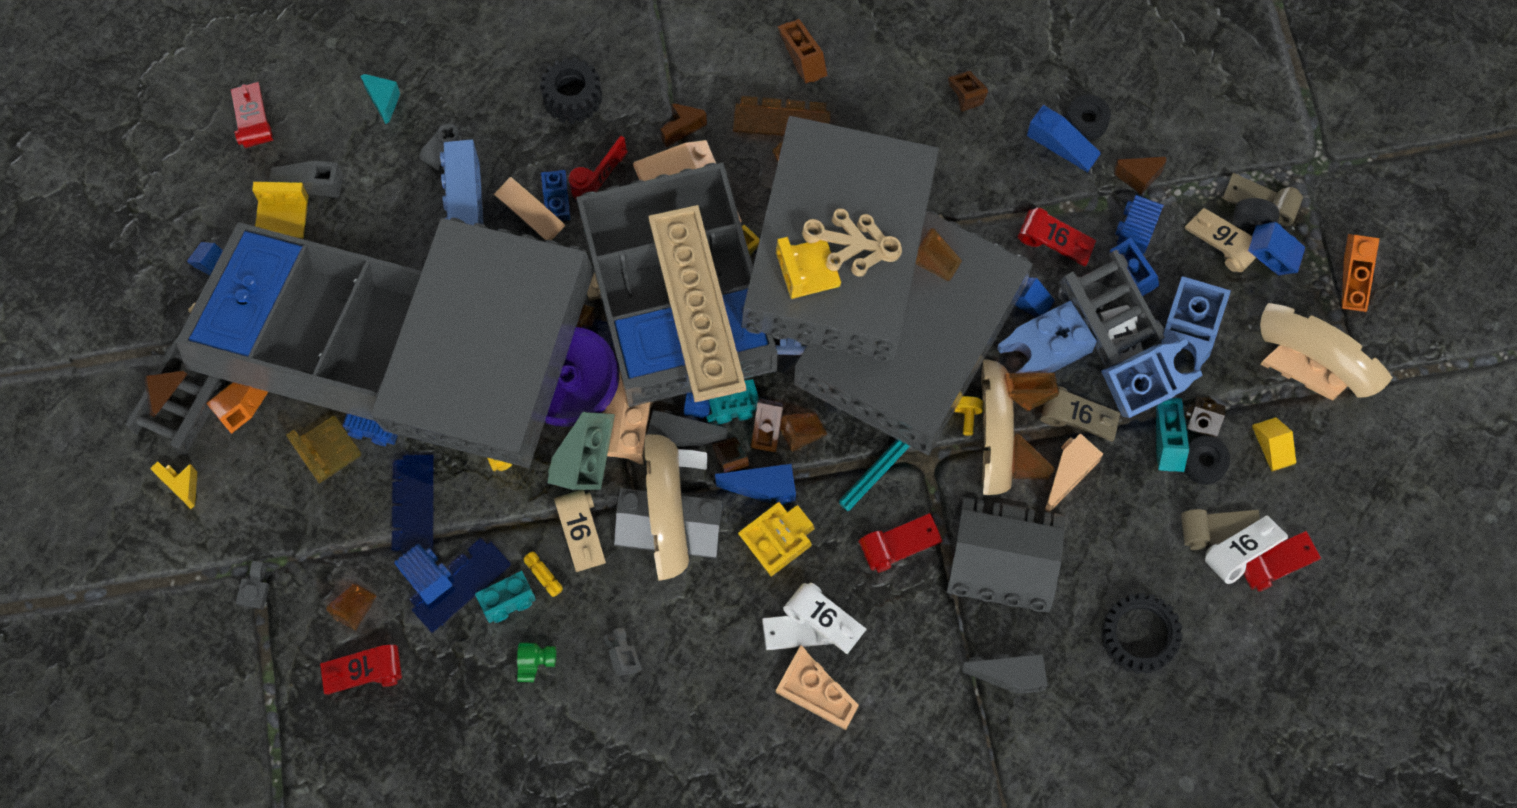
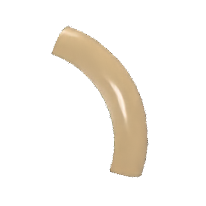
M1268 303L1265 307L1260 324L1261 334L1265 342L1288 347L1317 361L1338 376L1354 392L1357 398L1377 394L1393 378L1377 358L1370 359L1361 351L1362 345L1327 322L1314 316H1310L1307 319L1294 314L1295 309L1278 304Z
M984 359L981 374L982 398L984 401L983 433L984 448H988V450H983L981 484L983 495H995L1007 492L1011 489L1014 456L1013 395L1010 374L1007 369L997 361Z
M649 434L645 435L646 484L651 534L654 535V557L659 581L674 578L681 574L688 567L689 555L682 509L679 451L676 444L669 438Z

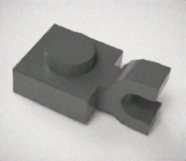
M252 561L250 580L242 578L235 603L238 606L259 610L264 609L270 586L268 583L263 582L268 568L264 563Z
M616 628L613 630L614 634L604 636L606 645L612 648L608 652L616 676L636 674L642 668L634 645L628 646L624 628Z

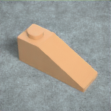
M1079 434L1075 439L1070 437L1061 447L1063 452L1045 507L1046 512H1051L1100 462L1103 453L1082 434Z

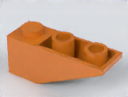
M1348 234L1344 255L1342 309L1367 312L1380 238Z
M233 382L206 404L232 434L253 417L268 392Z

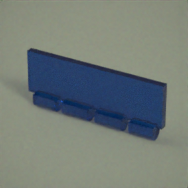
M434 455L403 456V460H393L392 479L402 481L392 483V503L402 504V506L392 507V528H402V530L392 531L391 549L402 551L403 555L407 554V551L415 547L416 544H420L424 550L430 548L433 552Z
M480 538L467 549L472 556L470 560L462 553L450 563L447 568L452 572V575L448 579L453 586L429 605L426 604L418 593H415L409 599L415 606L412 612L431 633H434L476 596L475 593L486 588L511 566V563L492 542L486 544Z

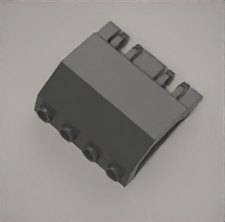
M963 496L956 549L947 593L959 597H970L985 602H996L1011 607H1022L1037 612L1050 613L1061 566L1065 515L1054 513L1050 526L1051 513L1045 512L1042 517V524L1033 523L1035 518L1034 509H1028L1026 521H1024L1026 508L1003 504L1001 516H999L1000 503L994 502L991 509L992 515L982 513L984 500L978 499L976 510L973 511L975 498Z

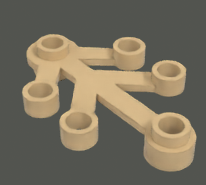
M835 210L832 216L833 224L843 227L849 235L825 230L823 224L816 219L806 221L802 229V236L809 243H816L822 240L848 246L837 253L829 254L826 260V267L831 271L839 270L844 261L863 250L872 251L873 253L866 258H858L853 262L851 267L852 273L861 277L866 274L869 267L879 261H896L902 253L899 240L892 236L885 237L874 224L873 217L868 214L860 216L856 227L846 210ZM837 216H842L844 220L838 219ZM862 221H866L869 225H864ZM860 231L868 232L874 241L866 239ZM831 260H836L838 264L832 263ZM856 265H860L864 269L860 270L856 267Z

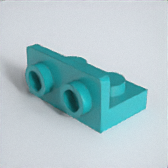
M753 379L745 380L746 391L709 399L712 414L706 417L707 421H717V424H724L732 421V418L738 417L739 421L752 418L753 413L757 410L759 400Z
M522 571L475 593L489 623L493 621L494 623L501 622L509 616V613L517 609L518 611H523L529 608L533 601H536Z

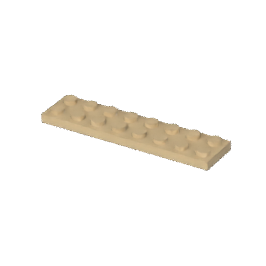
M696 205L648 216L694 402L746 391L743 373L699 206Z

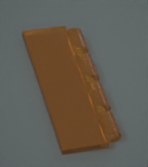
M741 96V104L736 103L733 132L784 136L789 116L829 124L831 111H826L827 103L810 101L808 110L805 109V101L786 99V108L781 107L782 99L762 98V106L758 105V97Z

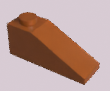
M800 19L778 26V31L805 83L815 82L820 78L826 77L827 70L823 51Z

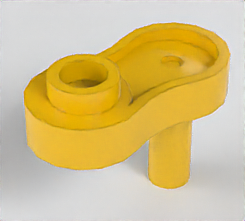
M963 396L954 411L965 414L964 435H973L975 415L983 412V400L980 398Z

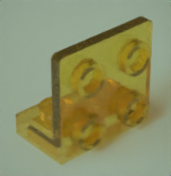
M332 416L300 437L295 430L286 434L319 484L361 456V452L335 416Z

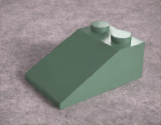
M583 412L552 457L548 468L549 476L547 483L572 490L601 489L615 414Z

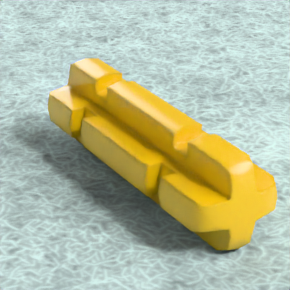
M535 552L528 553L523 558L524 563L529 569L532 568V573L546 587L552 597L560 594L563 590L562 585L555 580L542 561L540 562V558Z

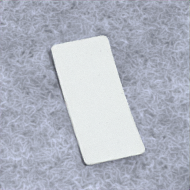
M678 449L679 467L707 469L706 452Z

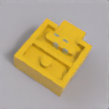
M778 502L738 532V534L772 577L812 546L806 535L815 528L798 505L787 512L781 503Z

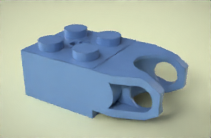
M1182 276L1163 333L1165 338L1162 339L1161 344L1172 343L1182 338L1187 339L1188 344L1182 349L1192 353L1194 357V371H1199L1201 366L1210 357L1231 290ZM1195 309L1201 310L1200 313L1195 312Z
M1070 300L1017 327L1008 338L998 344L997 350L999 353L1019 351L1027 357L1028 362L1016 372L1015 379L1018 382L1025 379L1040 378L1048 373L1051 374L1092 353L1097 340Z
M1182 338L1172 343L1154 345L1101 371L1122 417L1131 418L1185 391L1194 380L1202 376L1201 370L1179 373L1174 367V357L1188 344L1187 339ZM1136 379H1141V383L1138 384L1139 389L1134 386Z

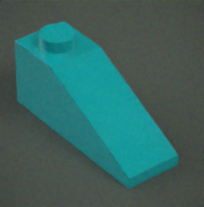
M1170 398L1156 405V456L1158 470L1184 472L1189 453V444L1183 403L1180 398Z

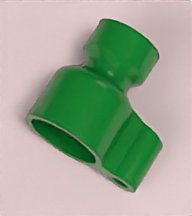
M519 642L517 682H534L540 664H544L545 667H555L556 646L540 648L537 643Z

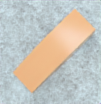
M512 177L494 194L544 240H553L566 226Z

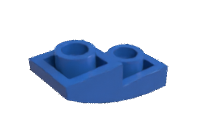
M565 170L542 172L545 207L561 221L571 220Z

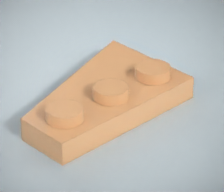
M1282 345L1278 346L1260 364L1268 369L1271 367L1281 372V375L1288 379L1293 378L1305 384L1306 388L1331 400H1334L1348 387L1338 376L1317 361Z
M800 645L778 685L776 693L846 730L859 705Z

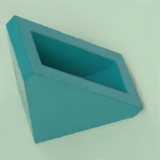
M367 74L361 75L363 85L384 123H389L400 96L397 82Z

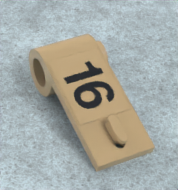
M1205 208L1185 226V230L1224 252L1225 265L1233 272H1243L1256 259L1248 251L1253 236Z
M578 490L555 497V504L576 572L605 564L606 561L590 512V508L594 507L590 492L585 494L584 490Z

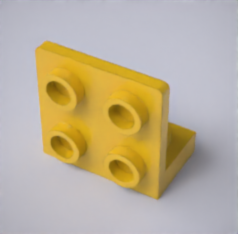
M253 182L252 191L258 200L255 227L303 239L308 205V194L303 183Z
M788 237L777 239L776 256L791 299L841 286L838 271H831L826 267V260L829 254H831L827 241L819 240L816 243L807 242L791 246Z

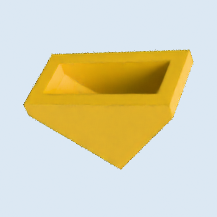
M1277 417L1252 425L1271 472L1296 464L1293 431Z

